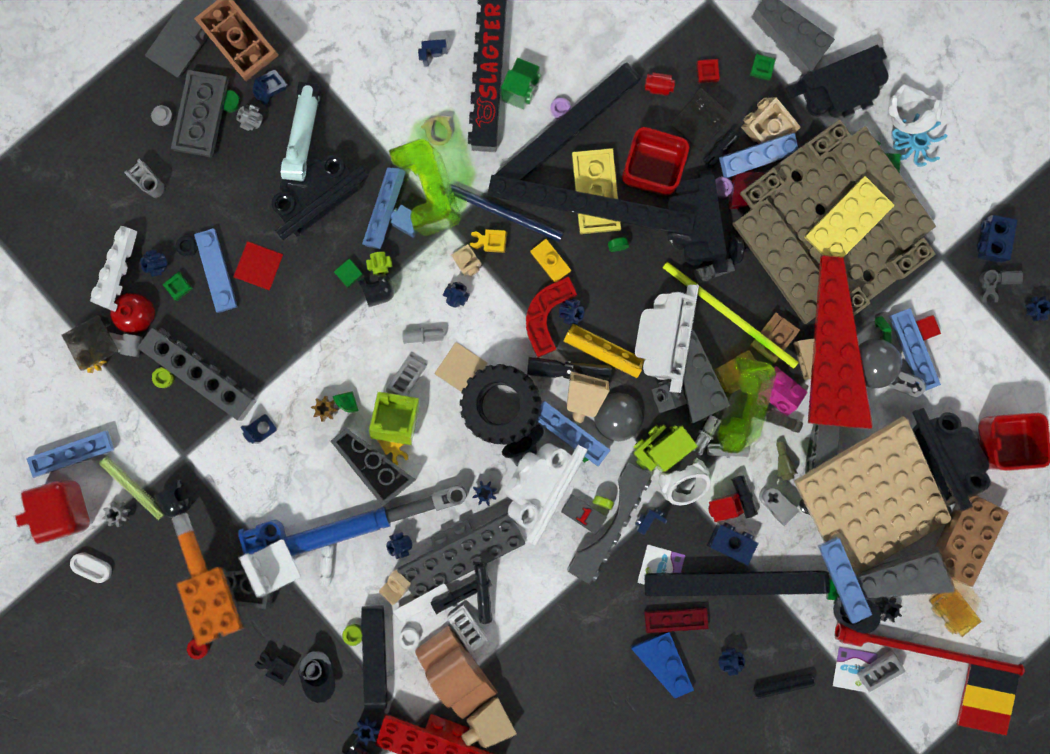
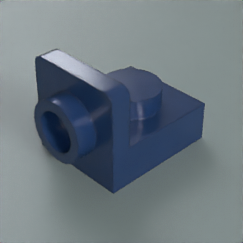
M446 39L421 41L422 48H418L419 61H423L424 67H428V55L441 57L443 54H448Z
M273 70L255 79L253 94L263 105H266L270 97L286 90L287 84L278 72Z

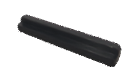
M812 674L756 686L753 688L755 697L761 699L815 686V679Z

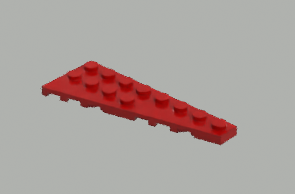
M821 256L808 423L872 429L844 258Z

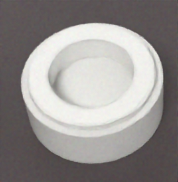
M411 627L403 629L398 637L400 646L407 650L415 648L420 640L418 631Z

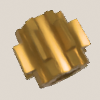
M324 396L322 401L316 398V406H311L312 409H315L313 417L320 416L322 422H325L327 417L334 419L332 414L338 411L333 406L335 401L329 402L328 396ZM321 406L329 407V410L323 412L320 408Z

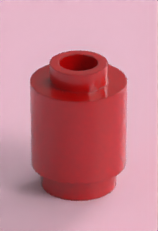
M660 73L647 74L645 91L669 96V92L674 91L675 80L672 79V75Z

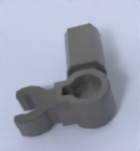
M731 258L726 260L727 272L715 274L713 264L709 267L704 266L695 270L694 274L697 282L702 283L712 279V276L716 278L735 271Z
M1020 270L983 271L979 276L981 288H983V293L980 295L981 303L987 302L988 295L991 296L992 302H998V294L995 292L997 283L999 285L1022 284L1023 272Z

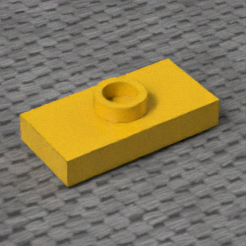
M547 239L530 251L554 283L560 281L571 272V269Z

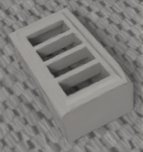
M409 355L387 386L386 392L408 396L425 370L426 365ZM409 364L418 369V372L413 371L407 366ZM405 371L412 375L413 379L403 374V372ZM401 378L402 380H404L405 382H407L409 385L406 386L405 384L401 383V382L398 381V380ZM395 385L404 390V392L402 393L398 389L394 388Z
M890 650L858 672L857 675L867 690L871 692L906 671L893 650ZM892 661L895 667L891 668L889 662ZM884 665L888 672L884 673L881 667ZM876 669H877V671L879 672V674L881 675V677H879V678H878V677L876 676V674L873 672V671H875ZM870 674L874 682L871 683L866 675Z

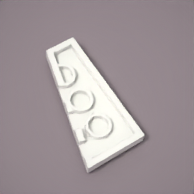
M120 226V229L115 233V241L107 253L105 266L100 270L98 283L91 292V302L116 312L117 304H114L115 297L121 294L122 286H119L120 279L123 275H126L128 267L125 261L126 258L131 256L137 231Z

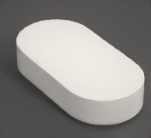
M88 553L76 554L70 561V567L73 572L93 582H105L112 575V568L107 562Z

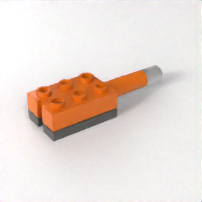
M184 513L173 517L172 522L191 575L190 579L178 583L177 586L198 646L221 638L220 633L224 636L244 629L245 626L225 569L216 568L208 571L188 514Z

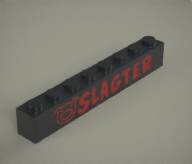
M478 0V5H481V12H477L476 25H480L479 32H475V44L478 45V52H474L473 64H477L476 72H472V84H475V92H471L470 101L471 104H474V111L469 114V124L473 125L472 132H468V144H471L472 151L496 152L507 0Z

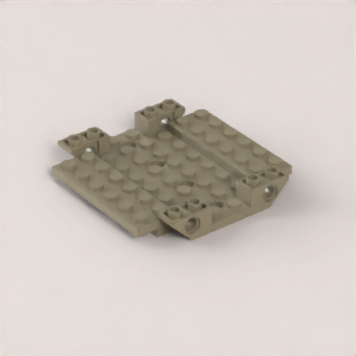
M840 119L740 192L751 210L733 223L735 229L804 324H807L816 317L820 257L823 256L804 236L862 177L866 176L895 206L843 257L853 316L870 304L869 300L893 282L904 279L936 255L925 238H922L936 227L935 223L867 127L864 126L851 135ZM793 171L800 173L801 179L799 182L792 179L791 174ZM817 204H821L824 207L823 215L816 213L815 207ZM865 270L870 271L872 275L869 282L863 278Z

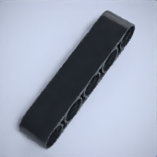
M362 606L365 710L387 709L384 606Z

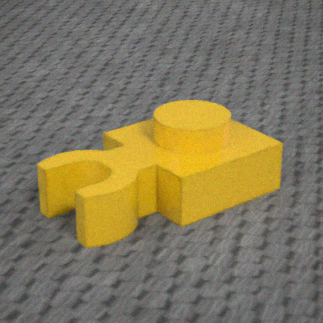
M486 230L485 235H481L479 232L471 233L473 237L479 238L477 243H470L472 248L478 249L484 246L485 252L505 253L506 231Z
M378 440L386 455L392 453V462L399 465L397 461L398 455H402L405 460H408L407 453L400 449L405 444Z

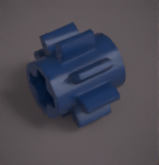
M151 250L146 251V254L140 260L142 270L145 273H151L153 277L161 275V272L165 271L167 260L162 253Z
M460 282L449 283L443 293V296L447 297L446 303L455 308L460 305L464 306L470 296V293L466 292L467 287Z
M1046 296L1039 299L1037 297L1031 298L1032 303L1025 305L1027 307L1026 316L1030 315L1033 317V321H1039V319L1042 321L1048 320L1047 315L1050 314V302L1046 300Z
M566 299L559 308V317L564 318L563 323L569 325L572 323L578 324L584 317V307L580 306V301L572 299L570 301Z
M481 480V487H473L477 494L472 498L478 497L480 500L478 505L486 501L489 506L491 498L497 499L493 495L497 488L492 489L490 487L491 481L484 485ZM484 487L491 492L488 494L487 499L479 495Z
M400 532L389 536L390 541L387 542L386 548L391 556L399 559L410 555L408 551L412 549V541L408 535Z
M735 648L726 649V652H722V655L719 657V666L721 670L728 672L729 676L738 675V672H742V669L745 667V658L742 653L736 652Z
M367 717L365 722L361 720L357 722L360 728H356L353 731L354 734H358L357 742L361 740L365 742V746L368 745L370 740L376 742L377 736L375 734L380 733V728H376L377 720L373 722ZM369 728V729L371 730L370 733L367 732V733L365 734V733L363 732L364 729L367 730V729Z

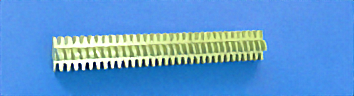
M106 456L99 462L100 466L106 472L108 471L121 486L123 485L124 489L128 493L130 492L156 519L159 520L164 516L162 510L157 506L158 504L154 502L155 500L152 501L150 499L151 496H146V491L142 492V487H137L135 485L136 482L133 483V479H130L131 477L128 478L126 476L127 473L124 474L125 472L121 470L122 468L118 469V465H115L114 461L111 462L112 460H109V456Z

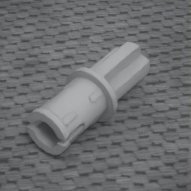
M421 328V330H403L404 344L415 342L425 344V342L444 340L443 329L424 330V328Z
M712 415L709 416L702 430H699L700 434L695 441L698 447L692 452L700 456L703 454L709 441L714 439L713 435L721 420Z
M727 442V444L709 443L707 445V454L709 456H726L727 458H730V456L748 457L749 445L731 444L730 442Z

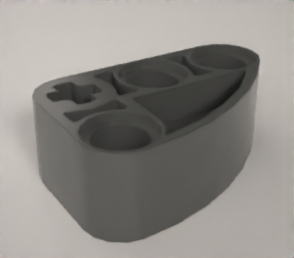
M813 424L807 450L805 474L838 455L840 426Z

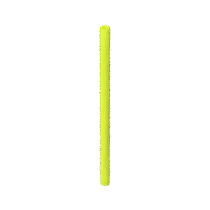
M666 262L663 266V269L685 286L698 285L669 262ZM699 286L698 296L792 368L797 366L799 362Z

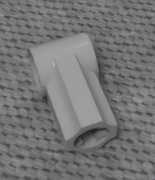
M101 332L97 340L98 349L139 357L140 350L137 347L142 342L143 337Z

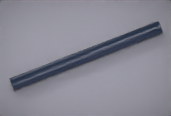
M451 184L448 190V194L553 240L560 242L563 232L453 184Z

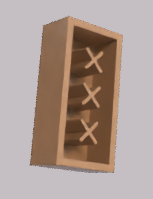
M979 496L969 498L973 505L970 509L960 512L957 504H955L950 515L952 520L946 523L935 547L938 546L951 578L970 587L974 586L1009 514L1008 511Z

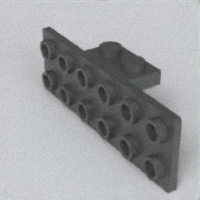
M183 0L145 56L175 77L180 78L209 37L194 18L217 0Z
M508 513L472 530L467 519L444 532L437 533L431 538L434 550L397 568V571L411 583L408 589L414 599L442 584L446 585L473 571L475 563H489L525 545V541Z

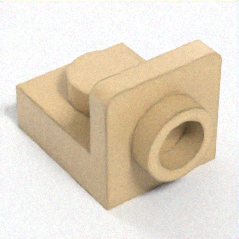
M469 244L451 255L464 276L468 274L473 276L480 271L481 262Z
M395 569L390 574L387 583L379 590V593L392 605H395L408 591L411 583Z

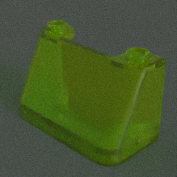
M736 357L734 369L740 372L739 386L743 392L748 393L742 419L732 417L728 425H719L717 436L723 452L739 453L760 438L776 378L775 369L769 363Z

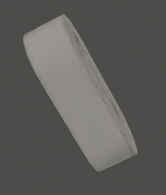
M902 370L899 374V379L905 381V383L897 382L896 384L888 385L893 389L914 397L922 395L926 390V383L923 379ZM919 382V387L922 390H917L916 392L912 391V386L907 385V383L915 384Z

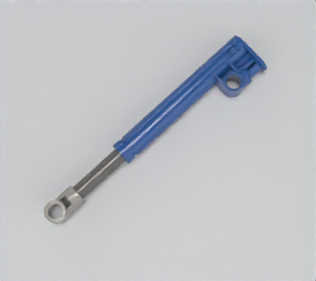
M457 485L434 492L430 497L388 510L386 507L378 508L377 510L365 512L287 537L282 523L278 520H271L256 525V528L246 531L243 528L239 529L238 534L244 555L254 554L279 540H284L293 557L378 531L380 528L391 527V522L434 509L439 511L460 505L465 501L467 492L465 488ZM460 490L463 494L462 499L459 501L454 500L451 495L452 491ZM269 525L276 527L277 532L275 535H271L268 532Z

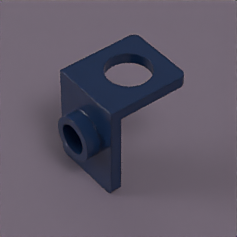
M267 414L262 415L250 425L240 427L244 438L252 444L261 443L277 431V428ZM261 422H266L269 425V430L265 434L258 431V424Z

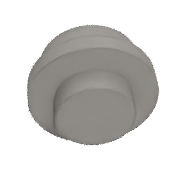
M160 105L153 109L151 118L155 124L166 126L172 120V112L168 107Z

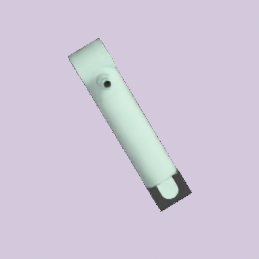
M299 82L296 93L298 100L286 158L283 159L281 165L282 179L304 181L317 107H320L322 93L319 84Z

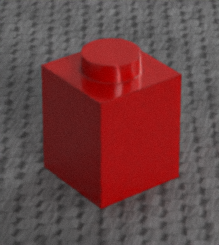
M738 493L718 497L709 502L708 509L714 522L736 518L744 513Z

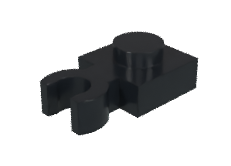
M262 652L260 656L264 657L266 662L262 664L257 661L255 666L258 669H267L268 672L265 676L284 686L295 665L279 656L272 660L269 653Z

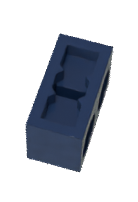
M996 215L984 219L980 228L982 237L977 245L978 259L999 263L1011 260L1017 219ZM995 225L999 227V233L995 231ZM991 245L996 247V253L991 250Z

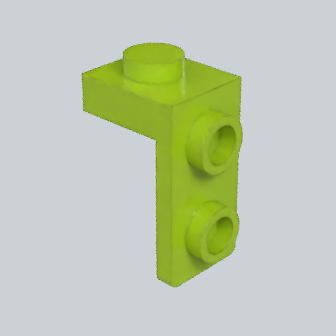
M656 424L648 432L650 436L645 441L640 439L633 446L635 450L632 454L638 459L636 463L642 470L648 469V471H652L657 466L643 450L666 429L664 424L660 426Z

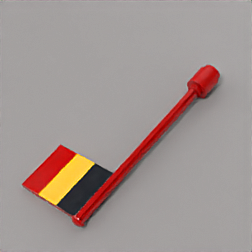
M837 623L835 639L841 643L862 647L864 643L869 642L968 663L969 667L956 724L1007 736L1019 676H1022L1025 672L1022 664H1011L870 633L863 634L841 623Z

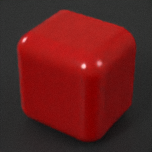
M648 127L639 128L634 135L623 170L622 179L624 183L628 186L661 196H670L679 185L689 152L688 142L684 138Z
M1023 413L987 416L980 420L978 425L980 446L988 456L990 470H1023L1045 468L1050 465L1049 422L1044 414Z
M55 481L24 490L21 493L25 512L15 515L17 527L29 525L32 538L36 544L51 542L81 533L90 525L82 491L76 481Z

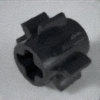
M882 597V601L875 602L882 615V621L885 622L888 618L894 623V618L902 616L900 614L902 605L895 604L896 598L891 597L888 601L887 597Z

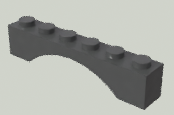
M627 462L618 478L619 503L612 524L595 543L576 552L567 568V572L588 584L592 580L596 581L601 572L599 570L601 563H606L611 554L609 552L611 545L617 544L621 537L619 531L622 526L626 527L631 519L629 514L632 508L636 509L642 499L639 497L643 490L646 491L652 482L649 479L651 474Z

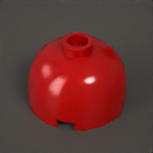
M126 293L119 296L114 301V304H117L116 312L110 311L113 324L119 330L129 334L145 332L155 319V309L152 302L137 293Z

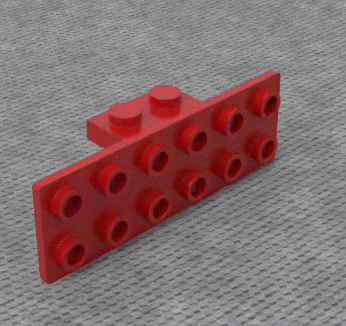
M430 714L425 729L385 715L375 744L380 748L397 754H493L465 744L462 735L469 731L470 728Z

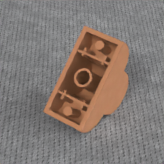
M217 0L194 18L246 82L278 57L277 52L233 0Z
M450 625L415 650L420 664L426 671L425 675L431 688L441 702L448 708L452 707L460 718L464 719L498 694Z

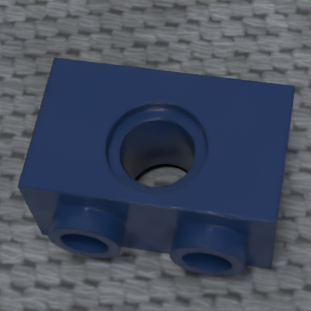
M726 522L723 525L717 523L707 546L743 564L749 565L759 544L753 540L755 536L745 531L741 535L735 532L736 527ZM732 537H737V546L731 548L729 540Z

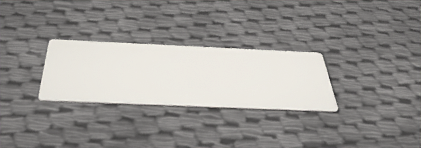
M442 584L393 612L399 621L402 622L432 606L431 602L447 595L449 590L445 584Z

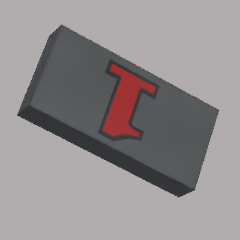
M571 495L561 511L595 535L607 518L574 495Z

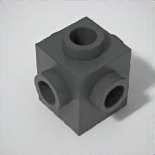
M670 379L659 382V387L652 389L659 413L687 404L683 388H681V393L670 392Z

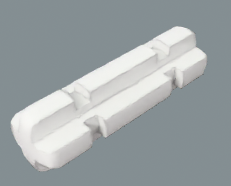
M332 545L322 547L321 550L323 556L320 560L319 574L321 576L318 581L320 586L330 585L331 577L329 575L332 571L333 561L331 555L334 550Z

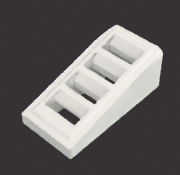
M464 605L447 616V619L471 653L488 641V637ZM464 613L465 617L456 623L455 619ZM469 620L470 624L461 629L460 626ZM471 628L475 629L470 635H465ZM479 635V639L473 643L470 642L472 638Z

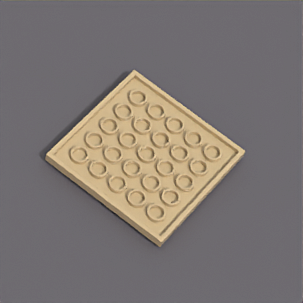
M905 417L899 418L794 480L824 543L836 537L840 539L855 576L881 563L952 520L911 426Z

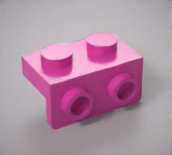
M777 366L771 370L764 382L756 389L757 393L786 416L799 407L808 393Z

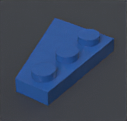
M664 632L631 646L635 654L674 698L694 691L669 632Z

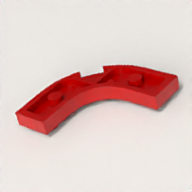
M569 277L542 289L533 298L528 308L526 330L537 358L556 350L547 328V316L555 306L565 302L566 299L570 300L577 296Z

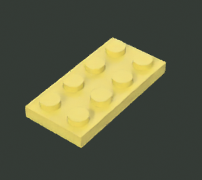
M613 148L572 152L575 191L618 199ZM578 214L580 234L621 230L620 222Z
M864 176L804 238L823 256L844 257L895 205Z

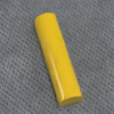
M573 323L563 341L635 378H638L642 371L645 359L639 358L635 354Z

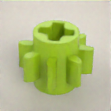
M385 252L370 254V260H366L367 269L373 271V275L389 273L388 268L392 267L391 257L386 256Z

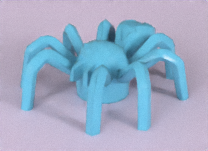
M917 113L915 115L913 122L918 120L920 114ZM937 121L931 129L918 134L905 133L899 129L893 130L891 136L895 142L893 145L894 149L902 150L911 147L905 155H901L900 160H906L914 150L916 152L913 161L918 167L927 165L925 162H918L920 151L924 159L929 162L939 160L940 157H928L925 149H929L930 142H939L947 138V134L938 138H929L927 132L941 125V122ZM909 142L908 144L898 146V144Z

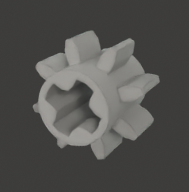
M250 104L239 109L237 121L241 122V128L249 131L253 130V128L257 129L261 125L263 117L262 114L258 113V107Z
M110 502V508H103L105 516L102 519H106L109 522L108 526H113L116 522V526L121 527L123 526L122 521L130 520L127 516L131 510L124 507V502L119 503L118 506L116 502ZM118 511L119 515L115 517L114 513Z

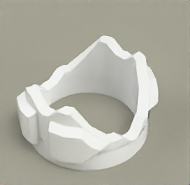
M905 84L897 90V93L889 101V115H891L892 123L897 129L905 133L918 134L926 132L936 124L942 115L943 101ZM914 101L926 103L932 108V110L926 111L919 120L908 124L903 123L897 111L902 105Z
M696 457L693 460V464L687 466L681 472H659L658 483L666 500L674 505H687L699 500L708 492L711 478L704 462ZM696 477L695 486L690 494L686 495L674 490L682 481Z

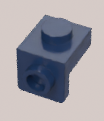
M648 508L644 515L640 514L635 522L637 527L635 529L645 535L655 518L665 524L668 520L663 518L665 513L657 508H654L652 511Z

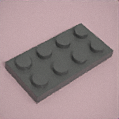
M192 70L187 71L171 145L172 150L213 158L229 83L227 76Z

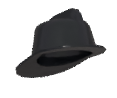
M537 424L536 427L531 429V433L528 436H524L518 442L507 444L502 450V455L505 458H510L517 467L526 453L531 452L537 455L536 444L543 436V427Z
M838 596L833 602V613L836 620L842 625L863 634L871 633L880 625L881 613L876 604L866 599L872 615L856 623H851L840 597Z
M319 651L310 652L305 655L299 665V677L303 691L312 702H325L331 698L336 687L330 660L324 653Z

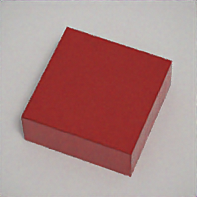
M718 59L697 61L698 83L719 81Z
M934 315L916 321L923 341L941 334Z

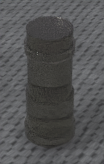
M770 408L769 411L765 410L763 414L766 417L765 421L768 423L770 422L796 433H799L802 429V421L789 417L773 408Z

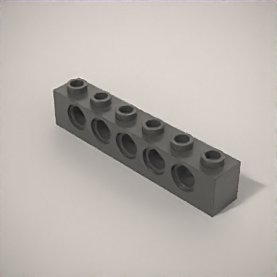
M151 328L137 348L234 419L243 421L257 402L252 398L254 394L246 388L241 390L236 386L237 382L231 377H223L219 374L221 370L213 364L209 366L203 362L204 358L198 353L187 351V345L179 340L176 342L170 338L171 334L163 328L159 330ZM165 344H168L169 351L164 354L162 348ZM184 355L186 362L183 366H180L179 358ZM200 367L202 369V376L197 378L195 371ZM217 379L219 387L217 390H213L211 384ZM233 391L236 394V399L231 403L228 400V394Z

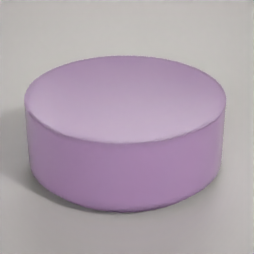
M556 98L550 107L551 114L556 119H560L571 110V105L565 98Z
M719 177L715 180L718 198L727 197L732 191V182L725 177Z

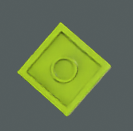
M377 392L369 428L371 439L412 445L419 412V398Z
M670 426L671 431L655 444L648 445L647 450L644 451L657 465L656 467L659 471L666 472L698 447L683 426Z

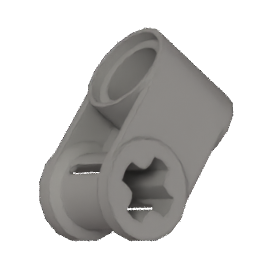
M140 158L137 159V163L129 171L126 170L124 172L141 190L151 197H160L164 193L165 187L163 182ZM155 182V187L149 190L150 185Z
M765 487L760 491V501L783 526L799 512L796 506L779 490ZM769 493L773 494V495H772V498H773L772 501L769 500V496H768Z

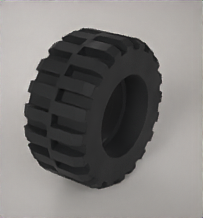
M497 364V366L489 365L485 366L484 370L479 369L476 371V375L466 381L468 385L466 388L463 387L461 392L463 398L460 399L459 406H462L461 417L465 419L464 424L467 429H470L476 437L493 444L506 445L518 442L524 436H528L531 433V429L536 427L538 416H541L542 411L540 409L542 401L538 393L539 390L533 380L516 367L504 364ZM498 385L511 387L517 393L520 400L518 414L512 421L506 424L492 423L483 413L482 404L486 393Z

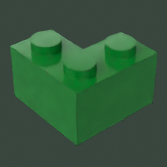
M517 57L512 70H508L501 86L502 101L523 110L526 104L530 105L534 96V85L538 86L542 77L539 74L540 66Z

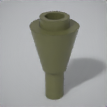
M776 443L779 454L777 478L782 477V481L794 479V475L798 474L789 455H787L785 443Z

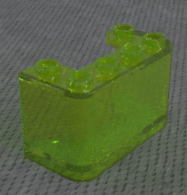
M418 139L390 149L391 160L397 167L404 170L411 169L416 176H419L427 203L417 206L411 211L410 218L414 230L424 236H428L456 226L460 222V211L440 152L425 139Z

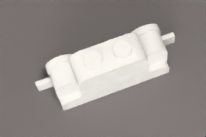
M688 285L686 294L681 292L660 294L655 299L654 309H646L641 314L635 354L637 357L645 359L643 370L646 375L660 380L672 379L670 392L681 393L699 285Z
M545 444L539 450L538 456L528 452L519 462L517 469L508 482L505 493L507 497L513 500L508 508L509 516L517 521L519 525L532 529L526 539L529 543L537 545L588 450L577 445L574 453L570 455L562 448L552 444Z

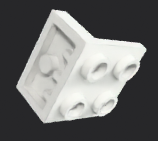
M279 540L254 554H246L240 557V561L257 597H263L301 577L284 540Z

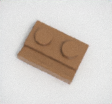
M775 313L760 333L785 351L800 330L779 316L778 313ZM756 339L750 345L772 363H775L779 358Z

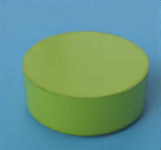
M164 367L157 368L152 374V382L159 388H168L174 382V374Z
M598 495L594 497L592 502L609 510H612L614 505L612 500Z
M358 624L348 625L342 634L344 642L350 646L358 645L362 641V627Z

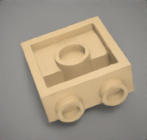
M776 97L763 98L757 104L758 109L755 113L751 112L743 119L745 123L741 127L753 142H758L759 144L789 133H796L800 128L799 124Z

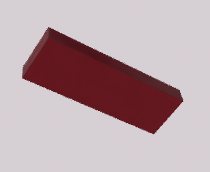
M706 607L644 611L646 633L709 629Z

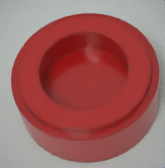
M196 638L187 645V653L193 659L205 657L210 649L209 643L198 646Z

